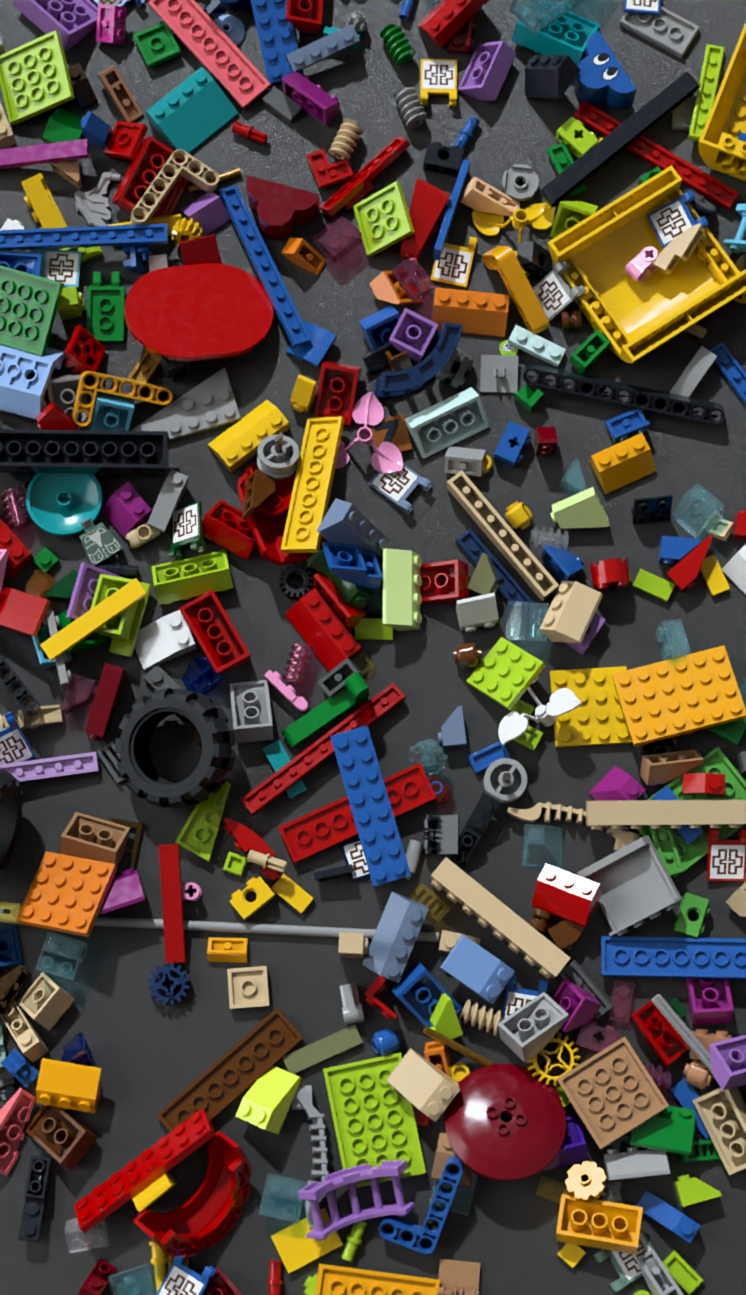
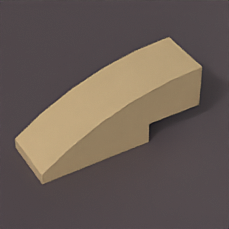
M698 223L673 239L653 262L656 268L670 275L679 259L686 263L705 232L703 226Z

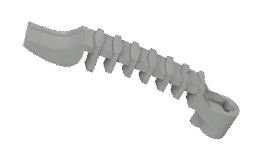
M299 1085L292 1100L291 1109L304 1110L307 1119L313 1121V1124H309V1131H318V1135H311V1142H319V1147H312V1154H320V1158H313L312 1165H320V1170H311V1177H321V1181H316L318 1184L325 1180L324 1176L328 1175L326 1167L328 1164V1159H326L327 1147H325L326 1135H324L325 1124H323L324 1114H320L312 1105V1086ZM326 1194L320 1197L318 1203L326 1196ZM305 1200V1213L310 1228H315L310 1202Z

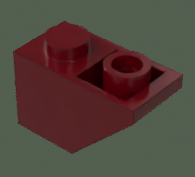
M536 427V454H540L543 457L555 454L558 443L555 427Z
M100 1258L81 1286L78 1295H103L117 1268Z

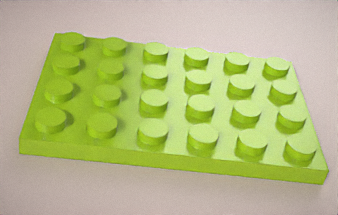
M401 1052L323 1069L343 1169L370 1163V1167L381 1166L382 1161L407 1160L408 1168L401 1174L400 1178L426 1173L412 1103L386 1081L402 1060ZM389 1176L377 1178L378 1183L392 1180ZM370 1180L357 1181L355 1186L358 1188L370 1185Z

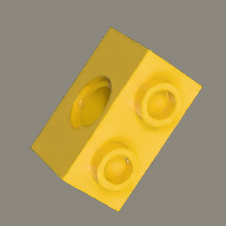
M254 876L246 883L247 887L242 891L238 889L230 896L232 899L229 902L245 921L275 897L273 891L260 876L258 878ZM249 892L256 893L257 898L254 902L246 900V895Z

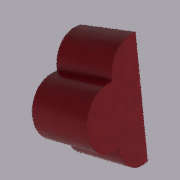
M247 176L248 202L252 210L258 213L259 226L266 237L273 240L285 239L293 233L296 224H309L318 216L320 211L319 194Z

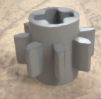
M359 11L348 13L344 20L347 26L353 25L357 34L358 32L365 31L368 25L365 22L366 16Z

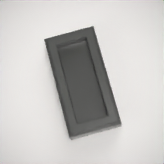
M275 86L262 99L263 103L290 123L302 110L299 104Z

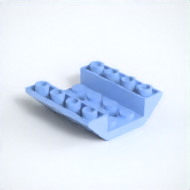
M0 344V411L37 420L36 417L47 407L43 397L53 370H60L62 366L64 351L47 347L46 354L40 356ZM30 372H35L34 378L28 380L27 375Z

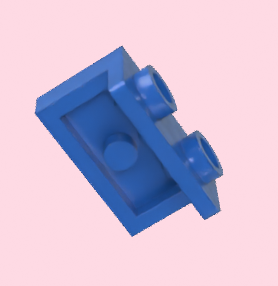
M636 408L605 421V425L613 442L616 443L627 440L635 434L646 433L650 422L646 421L641 409Z

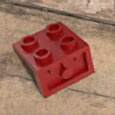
M379 975L365 992L367 996L365 1000L374 1008L378 1005L383 1009L381 1014L387 1019L391 1020L394 1018L396 1020L398 1016L374 997L375 994L379 996L386 988L384 984L386 980Z

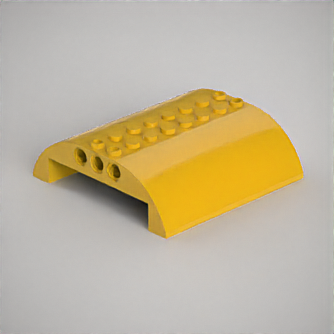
M672 165L548 242L549 252L554 265L560 261L562 263L567 261L570 265V268L561 274L569 287L572 289L575 286L583 285L586 290L583 295L574 300L594 330H598L610 341V350L627 363H634L746 292V269L739 272L707 227L704 228V234L686 263L679 259L670 275L655 269L642 283H637L625 272L626 265L642 252L644 248L654 247L658 255L664 249L647 215L683 195L679 189L682 179ZM687 203V206L694 220L696 221L700 217L693 209L691 204Z

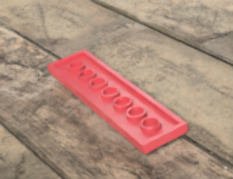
M150 0L148 2L152 10L243 109L271 87L269 81L195 0Z

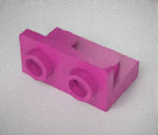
M98 4L97 42L124 44L127 17L126 7Z

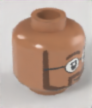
M697 1059L693 1060L691 1064L687 1063L683 1075H686V1082L700 1089L710 1086L714 1077L704 1063Z

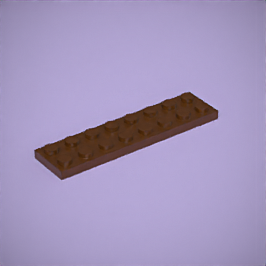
M276 1008L156 1116L170 1132L202 1108L208 1113L211 1121L303 1039L302 1035L283 1013Z

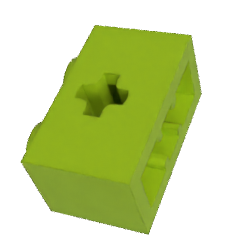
M574 117L569 118L556 132L555 139L560 143L564 142L568 151L577 159L598 143L597 136L584 128L583 123Z
M76 286L63 288L57 309L61 320L83 317V310H86L82 293L78 292Z

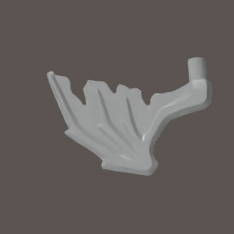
M103 172L97 187L87 192L80 190L75 192L76 211L81 212L90 227L91 225L108 226L102 219L107 221L112 219L111 212L107 209L110 207L109 199L102 195L107 194L111 181L121 182L122 176L120 174Z

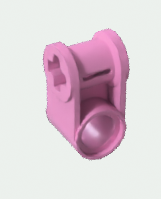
M644 248L642 252L626 265L625 272L637 283H642L657 269L653 264L658 257L656 248Z

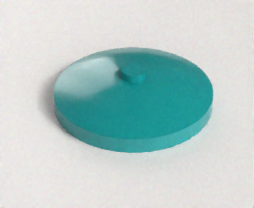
M37 473L31 480L26 493V506L33 522L46 533L61 537L73 536L85 531L80 523L87 518H91L94 523L101 512L103 503L101 487L93 474Z

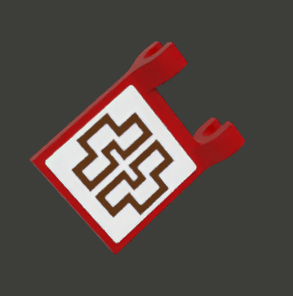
M708 827L706 880L746 881V827L738 828V839H718L719 830Z

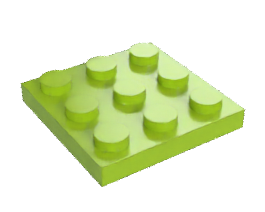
M396 181L353 206L367 256L372 257L415 233L400 182Z
M501 637L466 682L511 710L546 665L541 660Z

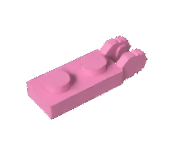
M269 670L264 675L294 707L301 712L307 711L309 707L307 700L305 701L303 697H297L295 695L297 691L290 684L286 686L282 682L283 677L277 671L273 673Z

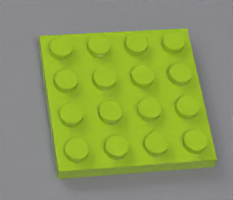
M56 30L0 55V85L8 120L11 125H16L75 98L60 33Z

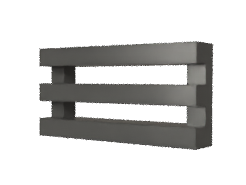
M111 741L107 746L105 745L101 750H98L97 754L119 784L127 778H118L103 755L106 752L118 769V762L109 750L113 748L115 751V744Z

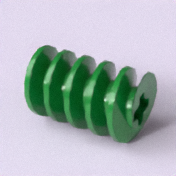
M390 24L381 30L380 37L386 44V48L390 51V55L393 56L396 65H403L415 55V50H411L412 45L407 44L409 39L404 38L406 34L401 32L402 27H395V24Z

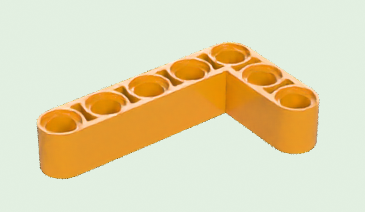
M497 246L484 253L482 259L485 265L490 270H498L528 331L537 335L549 328L550 323L513 250L509 246Z
M85 371L79 379L72 418L79 426H87L90 423L97 391L160 405L169 404L172 400V393L163 386L93 371ZM88 375L94 377V382L90 385L85 384V378ZM111 379L112 386L105 389L103 386L104 381ZM125 383H129L131 386L130 391L127 393L122 392V386ZM143 387H148L149 389L147 396L140 395ZM161 391L167 392L165 400H159L158 398ZM82 395H90L88 403L81 402ZM81 412L86 413V419L79 422L77 415Z

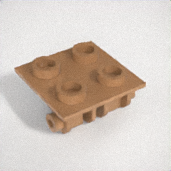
M440 1259L438 1278L440 1285L437 1295H479L480 1263Z

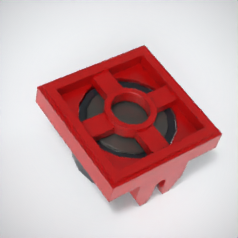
M81 325L75 327L69 343L64 348V357L67 362L65 367H72V373H80L82 371L96 372L106 347Z

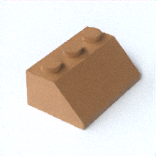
M76 812L61 835L60 853L112 863L117 866L123 856L130 827Z

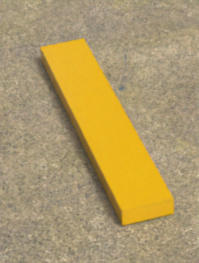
M135 578L40 644L49 659L53 661L148 594Z

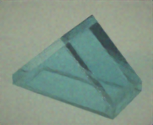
M578 458L573 460L560 483V487L574 495L587 490Z

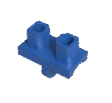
M147 245L122 246L123 252L126 255L130 254L131 257L124 259V268L128 271L145 272L144 262H147V257L152 255V249L147 248Z
M16 1048L1 1062L25 1088L39 1076V1071Z

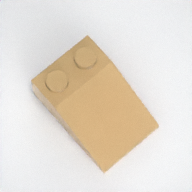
M411 1048L386 1079L416 1108L435 1122L460 1091L458 1082Z

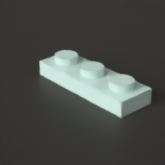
M515 325L507 342L555 367H558L566 350L518 325Z

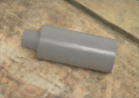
M410 840L406 852V859L411 874L416 872L423 848V843L415 840Z

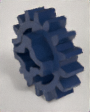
M166 962L163 963V968L157 965V972H150L153 975V979L147 980L152 983L151 986L147 987L148 990H153L150 996H157L156 1002L159 1003L163 1000V1005L165 1006L168 1001H170L172 1006L175 1005L176 999L181 1003V996L187 997V994L184 992L185 989H190L186 982L191 980L190 978H185L188 972H181L182 966L179 965L175 968V963L173 962L170 964V967H168ZM170 971L178 973L180 978L172 977ZM162 973V979L160 980V982H156L157 978ZM168 978L170 981L174 982V984L171 985L170 990L168 987L164 986V984L167 983ZM182 986L179 993L175 995L177 987ZM157 990L166 991L167 997L160 995Z

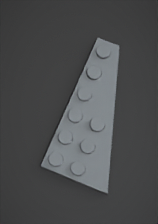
M225 367L131 431H168L170 441L239 421L241 419Z

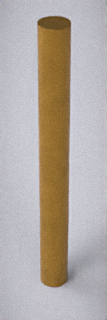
M427 1026L424 1028L423 1034L483 1066L490 1067L492 1065V1061Z

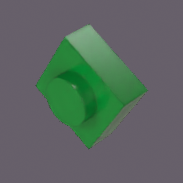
M44 547L32 561L47 575L59 562V559Z

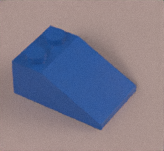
M0 251L1 266L40 276L42 254Z
M420 962L411 968L399 980V983L390 988L425 1027H432L430 1018L441 995L444 993L451 998L456 1015L463 1009Z

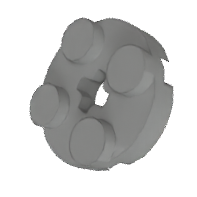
M517 164L512 166L503 175L502 189L504 194L516 201L531 200L538 190L539 178L530 166ZM519 179H522V182L525 183V185L518 186L515 182H518Z

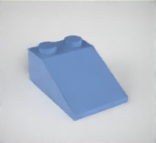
M463 934L440 967L491 1004H494L515 972Z

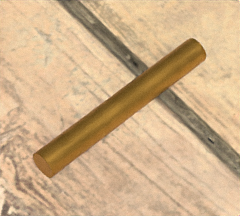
M240 168L220 174L218 183L242 175ZM212 179L206 180L208 183H214ZM195 184L188 186L190 193L201 190Z

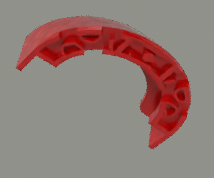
M220 1131L209 1140L207 1145L209 1155L208 1170L200 1188L193 1197L181 1207L170 1212L158 1213L151 1209H146L133 1221L169 1256L190 1258L197 1256V1253L203 1249L209 1250L215 1246L237 1223L243 1213L240 1211L243 1203L249 1199L252 1187L249 1184L250 1175H252L250 1162L241 1147Z

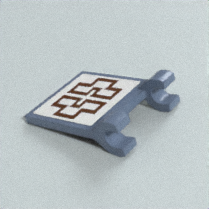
M403 464V469L398 472H378L369 482L372 488L396 504L407 515L413 511L412 504L406 501V499L419 485L426 492L432 488L431 482L428 479L420 476L405 464Z

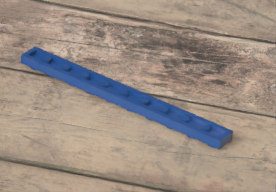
M237 185L221 189L219 195L293 348L309 344L312 339Z
M167 223L0 230V251L168 244Z

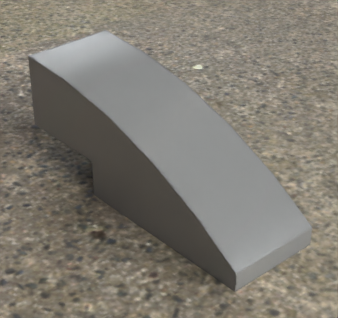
M701 346L670 393L690 397L714 364L717 356Z

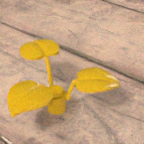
M538 203L528 206L525 210L517 209L514 215L510 216L505 223L503 215L472 211V219L477 230L486 236L498 235L500 228H505L512 222L513 227L519 230L518 244L522 243L523 229L527 224L531 223L532 227L536 230H546L552 226L556 206L551 208L548 203ZM524 271L526 277H528L529 275H531V274H529L528 272H525V271Z

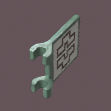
M640 1227L637 1255L602 1249L593 1256L597 1262H602L609 1257L620 1276V1279L612 1282L610 1286L614 1292H618L643 1275L636 1258L653 1247Z

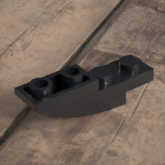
M485 790L459 836V854H449L448 856L450 861L462 869L465 868L501 802V799Z
M31 1156L18 1240L39 1242L42 1223H44L51 1158Z

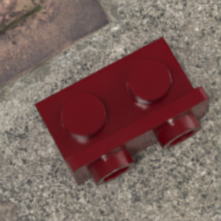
M474 16L449 39L447 52L469 55V48L473 49L474 38L471 37L472 32H476L477 26Z

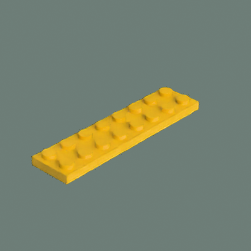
M342 416L307 418L281 545L283 553H317L320 549L322 536L316 530L327 513L345 421Z

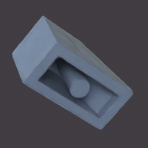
M458 706L442 725L441 732L437 733L438 743L442 744L443 749L466 747L462 706Z

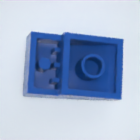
M332 542L322 543L329 570L333 574L361 587L379 589L383 576L375 552L361 551L359 545Z

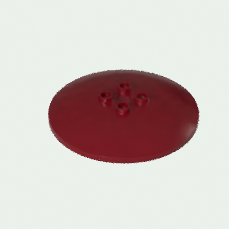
M501 1063L492 1064L490 1067H481L468 1074L459 1082L460 1091L446 1108L445 1130L453 1152L465 1166L489 1179L517 1181L539 1173L555 1159L564 1141L566 1115L558 1093L551 1084H546L547 1080L545 1078L540 1082L539 1078L541 1076L538 1074L536 1077H533L532 1074L535 1073L533 1070H528V1068L520 1065ZM502 1114H509L512 1119L509 1122H503L500 1116Z

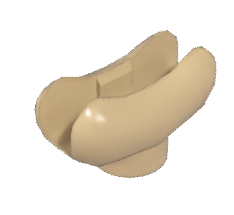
M146 522L130 531L125 539L130 542V548L135 549L159 536L161 531L147 526Z

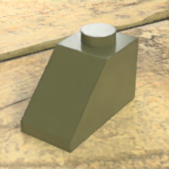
M482 553L467 588L482 595L495 593L496 595L499 589V579L490 555Z

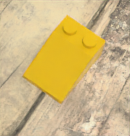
M169 1171L132 1197L139 1212L147 1209L177 1184V1181Z

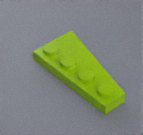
M225 782L217 793L210 794L208 800L195 806L175 841L176 844L210 862L231 788L230 783Z

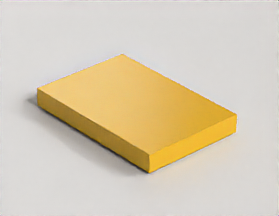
M325 1208L321 1209L322 1223L330 1220V1217ZM304 1218L275 1233L271 1238L288 1273H291L342 1246L343 1243L337 1231L321 1241L307 1238L306 1234L314 1228H310L307 1218Z

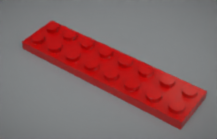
M421 763L383 779L394 817L437 799ZM347 796L278 827L294 863L358 835Z
M202 1108L200 1111L192 1114L188 1120L176 1126L172 1132L160 1138L152 1147L144 1150L139 1157L127 1163L123 1169L111 1175L103 1184L95 1187L86 1197L78 1200L74 1208L79 1228L84 1233L89 1231L216 1134L208 1113Z

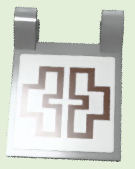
M561 261L558 262L554 269L532 288L549 322L571 302L586 292L583 285L575 286L571 289L561 275L570 268L567 261L563 263Z

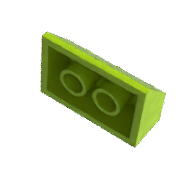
M100 574L91 609L133 579ZM139 601L96 630L95 633L128 641Z

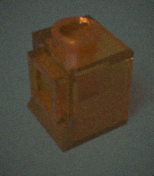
M42 569L34 570V575L31 576L25 585V591L28 594L45 598L44 592L50 589L56 580Z

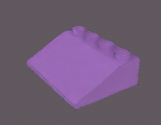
M15 0L14 6L45 34L55 30L58 31L64 51L78 44L97 26L98 7L90 0Z

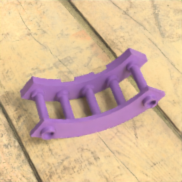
M407 1160L382 1161L381 1166L370 1167V1163L354 1166L324 1176V1181L318 1184L316 1181H313L300 1189L298 1197L301 1200H308L310 1202L315 1228L308 1232L306 1237L321 1241L333 1232L362 1220L387 1215H407L415 1207V1202H404L400 1181L401 1174L408 1168ZM385 1176L392 1178L396 1203L382 1204L377 1178ZM368 1179L370 1180L374 1206L360 1209L355 1183ZM347 1185L352 1212L339 1216L334 1191L338 1187ZM326 1194L331 1219L322 1223L318 1200Z

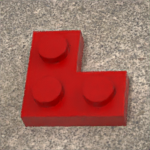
M324 149L306 155L319 190L354 177L347 159L329 164Z

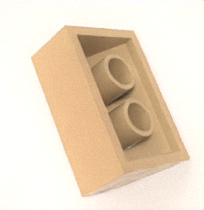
M561 581L540 630L552 642L582 643L603 594L576 581Z

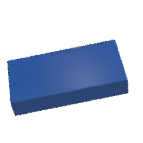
M501 741L468 756L475 774L486 770L491 763L498 759L511 758L506 746Z

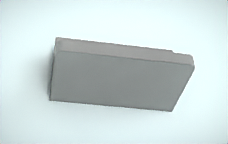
M450 446L445 454L444 473L457 474L462 470L466 475L482 477L483 459L486 455V450Z

